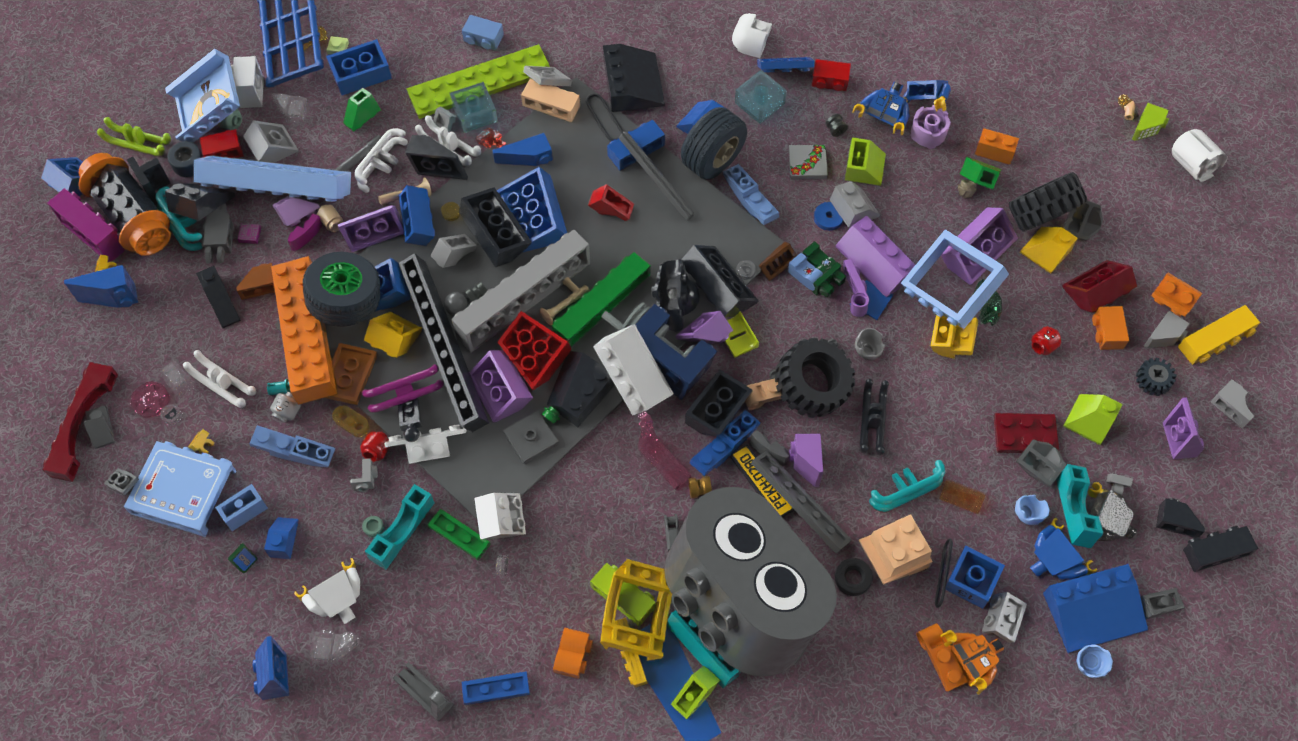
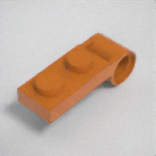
M935 623L916 632V636L921 647L927 651L945 690L950 691L967 683V680L950 645L948 647L944 645L948 641L945 637L940 636L943 634L942 629Z

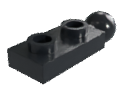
M419 397L398 405L401 431H404L403 437L408 442H415L420 436V432L417 429L422 427Z

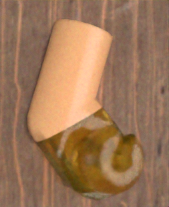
M1122 94L1118 97V104L1125 110V119L1133 120L1135 103L1127 95Z

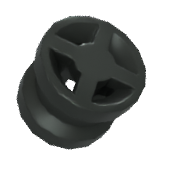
M834 114L825 122L827 128L831 129L830 133L834 137L842 135L848 129L846 122H843L841 114Z

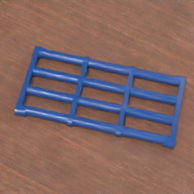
M257 0L261 18L260 29L262 30L263 56L265 57L267 76L266 87H274L323 69L324 63L321 58L319 42L320 33L318 32L316 18L317 7L314 0H307L308 6L299 9L298 0H291L292 12L283 15L282 0H275L277 18L268 21L266 0ZM309 14L311 34L302 37L300 17ZM293 20L295 40L286 42L284 23ZM278 26L280 45L271 48L269 28ZM312 41L315 64L306 67L303 44ZM296 47L299 70L290 72L287 50ZM281 53L283 75L274 78L272 55Z

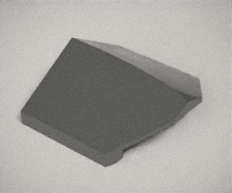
M1087 201L1068 212L1063 228L1077 238L1087 241L1099 232L1103 223L1101 205Z
M1032 440L1016 460L1030 477L1048 487L1052 485L1066 467V463L1063 461L1059 450L1047 442Z

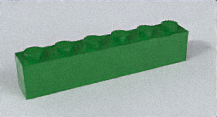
M635 252L630 256L624 257L619 266L612 268L603 280H599L590 292L582 295L580 301L575 305L572 304L562 317L554 320L552 325L553 332L568 341L572 347L603 319L602 315L605 311L611 312L651 275V265Z

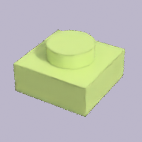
M331 36L327 46V54L346 50L349 44L348 38Z

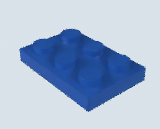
M810 57L757 59V66L763 72H774V69H779L781 72H791L792 68H797L799 71H810V68H814L815 60Z

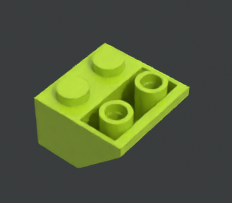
M852 137L845 180L881 186L886 153L871 140Z

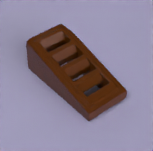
M784 242L759 265V268L767 280L771 281L789 267V263L797 254L789 243ZM784 252L788 255L787 258L783 255ZM779 256L783 261L782 263H780V261L778 260ZM773 261L777 264L776 268L772 264ZM766 266H770L772 269L771 273H769Z

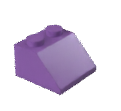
M721 311L702 313L675 337L678 340L697 343L701 339L710 344L714 342L722 343L729 338L728 334L733 329Z
M795 434V439L791 441V449H789V462H793V469L814 487H819L823 475L820 434Z

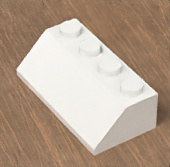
M635 324L605 336L593 346L632 415L646 411L674 394Z

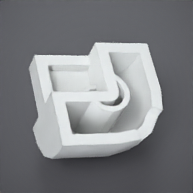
M756 14L742 15L733 32V44L739 52L760 58L766 46V40L771 31L772 24L757 20Z

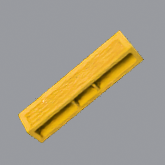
M626 617L615 621V624L629 627ZM620 651L622 659H626L627 662L624 664L626 671L630 672L631 675L628 677L630 684H633L635 688L648 684L639 655Z

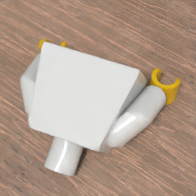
M350 558L352 563L349 566H345L344 562L341 563L343 570L310 590L303 585V594L299 595L296 591L294 594L304 603L309 611L321 617L329 616L331 618L339 614L344 624L355 618V615L349 606L356 603V598L360 595V578L353 558Z

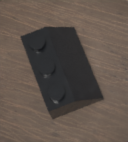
M719 369L685 413V424L700 434L719 437L753 390Z

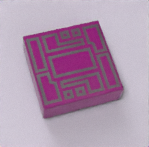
M241 223L238 235L239 243L258 244L261 226Z

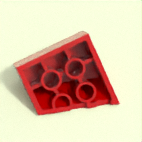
M520 311L498 341V344L532 390L549 381L572 350L568 341Z

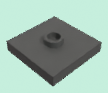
M538 410L503 430V433L524 464L559 444V441Z

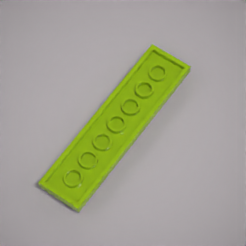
M538 44L406 89L416 114L421 119L435 114L436 108L440 106L447 110L527 83L532 78L523 72L524 66L550 67Z

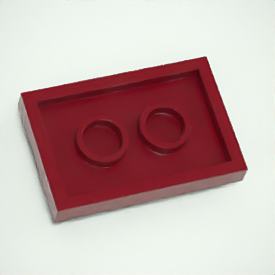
M994 414L997 453H1023L1032 440L1047 442L1059 450L1055 414Z

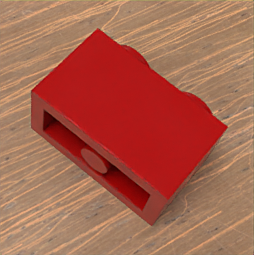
M815 59L811 87L847 91L851 63Z
M236 129L200 137L203 157H244L241 140Z

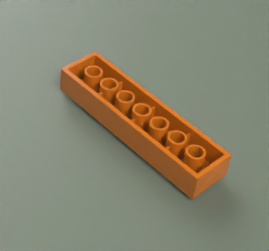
M309 256L271 266L290 392L298 405L337 394L325 323L320 322L309 313L304 301L303 276L308 266L312 263Z

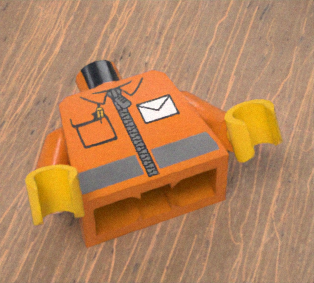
M948 630L940 635L948 641L944 644L945 647L951 645L950 648L962 669L969 687L976 686L979 690L977 692L979 695L992 684L998 671L996 665L999 663V658L996 654L1004 650L1002 643L999 639L988 643L983 635L954 633L952 630Z

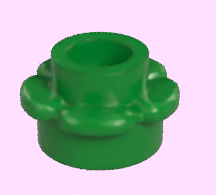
M552 406L549 409L544 407L545 410L542 413L544 417L553 424L557 420L560 421L558 417L560 413Z

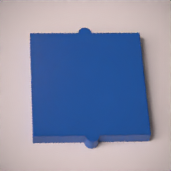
M866 280V293L869 297L866 314L878 320L894 294L891 293L885 297L870 281Z

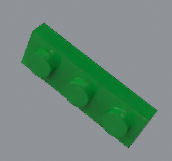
M442 509L428 523L430 529L477 561L491 545L490 541L480 539L478 533Z

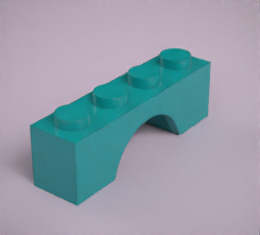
M1067 464L1056 478L1071 544L1092 548L1103 535L1099 516L1088 515L1086 510V495L1090 486L1087 468Z
M415 484L402 500L400 511L394 522L385 532L377 534L365 550L370 561L387 570L435 502L432 494Z

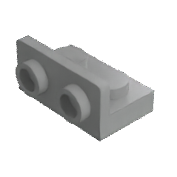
M1008 592L994 594L990 601L988 614L984 619L982 632L985 634L994 633L1008 643H1014L1027 604Z

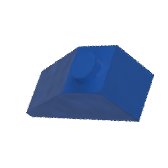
M544 133L492 150L496 164L537 166L553 160L552 149Z

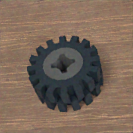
M1150 358L1141 365L1136 374V382H1140L1139 388H1145L1143 392L1150 391L1149 395L1153 396L1156 393V396H1160L1161 393L1162 395L1166 394L1173 386L1177 377L1173 373L1176 370L1175 368L1170 369L1172 364L1170 362L1165 364V359L1160 362V358H1155V360Z

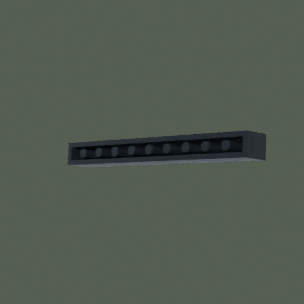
M414 253L399 262L461 427L473 433L489 424V421L426 261Z

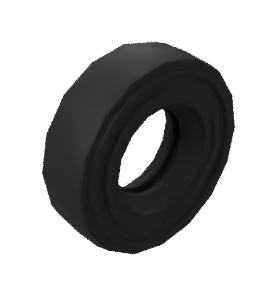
M848 558L842 561L835 572V583L839 590L850 596H860L866 593L873 581L870 566L858 558ZM849 570H857L862 576L861 582L858 584L849 583L846 579V573Z

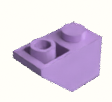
M290 196L272 205L283 224L286 226L290 225L291 227L300 223V219L304 216L310 217L312 213L315 214L317 212L316 209L320 208L317 203Z

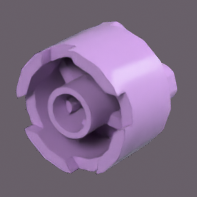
M935 105L926 108L924 106L917 110L913 119L911 138L919 145L929 149H934L945 141L951 124L947 111H942V108H940L936 112Z

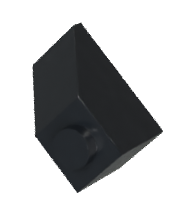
M1165 498L1159 505L1156 528L1193 538L1200 537L1205 532V527L1186 503H1182L1175 498Z

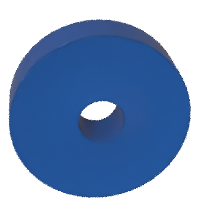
M824 202L815 209L814 221L819 228L832 231L842 225L843 219L831 202Z

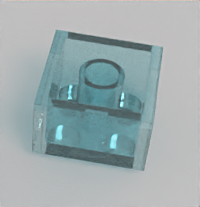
M760 70L736 89L735 104L761 124L785 104L787 90Z
M484 82L450 93L452 107L464 133L498 122L496 108Z

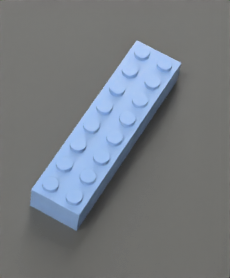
M207 156L194 160V182L201 183V186L205 187L219 185V188L222 189L236 187L238 191L254 189L255 193L272 191L273 195L288 193L290 197L305 195L307 199H319V197L325 198V201L329 202L344 199V196L350 194L351 172L219 156Z

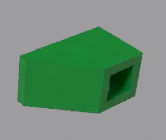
M362 88L348 100L343 123L353 132L361 128L364 123L381 111L370 92Z
M966 157L960 175L974 183L994 189L1002 169Z

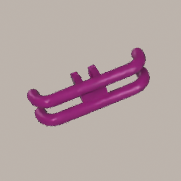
M434 364L426 370L373 389H364L362 395L366 398L394 389L397 397L368 405V410L372 413L383 411L441 389L444 386L442 379H438L434 384L415 391L411 385L413 382L436 374L439 371L438 365Z

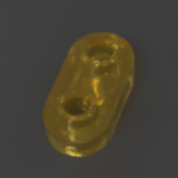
M345 405L334 409L332 417L336 425L355 437H362L368 433L369 423L365 417ZM342 416H347L346 419L341 420ZM358 426H363L362 429L356 430Z

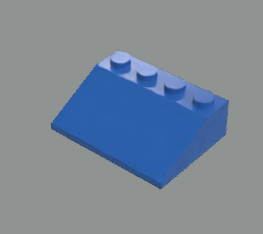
M537 167L497 190L532 241L531 245L523 252L555 244L567 233L551 175L542 168Z
M1129 564L1053 584L1043 592L1067 653L1081 650L1087 645H1098L1148 630L1138 585Z

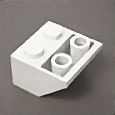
M491 493L475 498L480 539H498L526 534L520 493Z

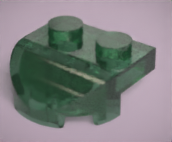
M984 279L977 283L974 293L985 281ZM997 291L993 293L979 310L981 313L978 319L983 324L991 323L993 326L1000 319L1002 300Z

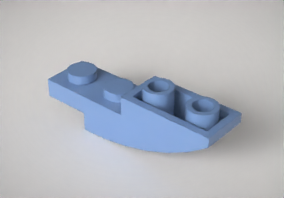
M739 164L723 171V175L732 191L752 217L757 218L763 225L779 218L777 209L759 191L758 184Z
M258 425L250 441L251 447L267 451L271 456L318 467H329L335 451L334 447L297 435L292 437Z

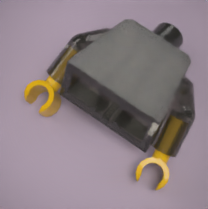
M1094 482L1091 487L1096 490L1091 488L1088 490V495L1096 498L1089 515L1099 516L1103 535L1097 541H1114L1124 536L1128 539L1133 538L1137 532V529L1130 525L1134 513L1128 507L1123 495L1107 488L1102 489V485L1099 482Z

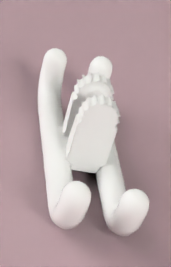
M431 116L425 117L428 127L438 135L440 144L452 152L459 147L474 157H478L481 154L480 146L472 148L459 140L454 132L449 133L447 128L437 126ZM421 125L415 127L418 135L428 136ZM457 154L463 166L471 165L472 159L469 155L462 157Z
M398 128L388 130L356 168L355 178L357 185L364 193L370 191V188L366 185L367 178L375 168L390 173L392 171L391 167L383 161L392 165L398 163V159L388 152L396 144L403 146L408 144L407 139L402 138L406 135L404 130Z
M200 350L194 351V357L208 368L207 375L209 378L197 371L189 362L183 363V368L193 378L239 408L245 407L246 402L243 398H237L226 390L231 384L250 396L255 395L257 392L254 386L246 385L207 359Z

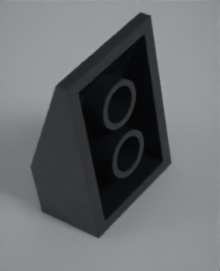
M412 135L405 153L418 175L468 179V175L457 154L429 136Z
M177 183L165 191L169 212L198 221L235 197L233 192L213 186L205 187L201 186V184Z

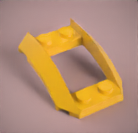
M627 559L614 572L605 606L600 641L606 650L612 647L646 656L647 661L663 657L662 648L665 641L667 619L672 600V593L665 579V569ZM623 582L659 591L650 633L615 624L616 610Z

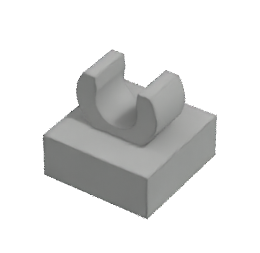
M440 106L436 108L433 121L440 128L445 127L450 131L452 124L455 123L456 115Z
M1113 473L1108 474L1106 482L1113 484L1111 493L1115 495H1122L1124 487H1131L1133 481L1132 478Z

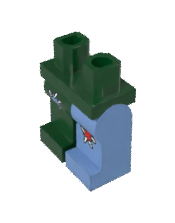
M815 241L789 263L788 273L812 290L816 296L821 293L828 298L834 292V287L830 283L834 282L841 286L845 283L847 277L841 271L842 265L826 255Z

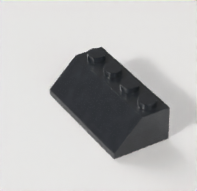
M495 187L461 198L459 214L495 268L512 262L531 245L532 241Z
M693 245L682 258L685 271L694 278L695 284L705 292L706 298L716 306L717 311H721L724 317H735L740 311L742 313L759 302L715 246Z

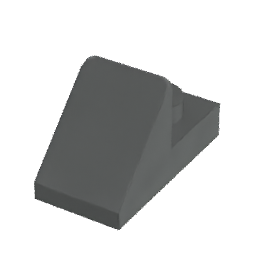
M106 405L85 411L87 421L84 422V425L94 448L115 443Z

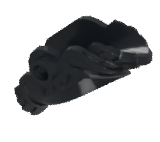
M683 259L661 263L657 272V282L655 286H652V296L657 300L656 305L664 308L670 315L667 325L669 330L674 332L682 330L684 315L693 311L700 299L698 287L693 281L689 280L688 274L684 273ZM671 289H677V297L674 299L668 296Z

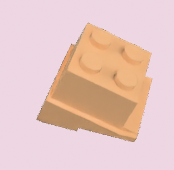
M911 514L873 531L872 535L859 539L883 585L907 575L910 576L929 568L933 562L930 558L932 550Z

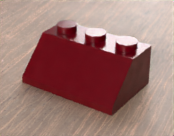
M1106 260L1063 284L1062 287L1080 309L1096 312L1099 307L1113 303L1118 297L1130 293L1132 289L1137 287L1132 266Z

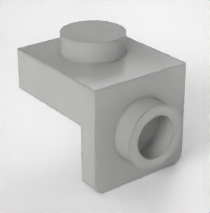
M362 459V478L350 480L353 490L366 492L369 489H374V478H377L378 471L377 466L373 465L371 459Z

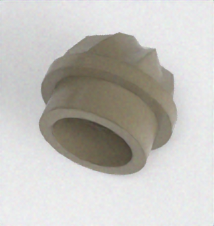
M961 180V184H958L959 195L963 198L972 197L976 192V183L969 180Z

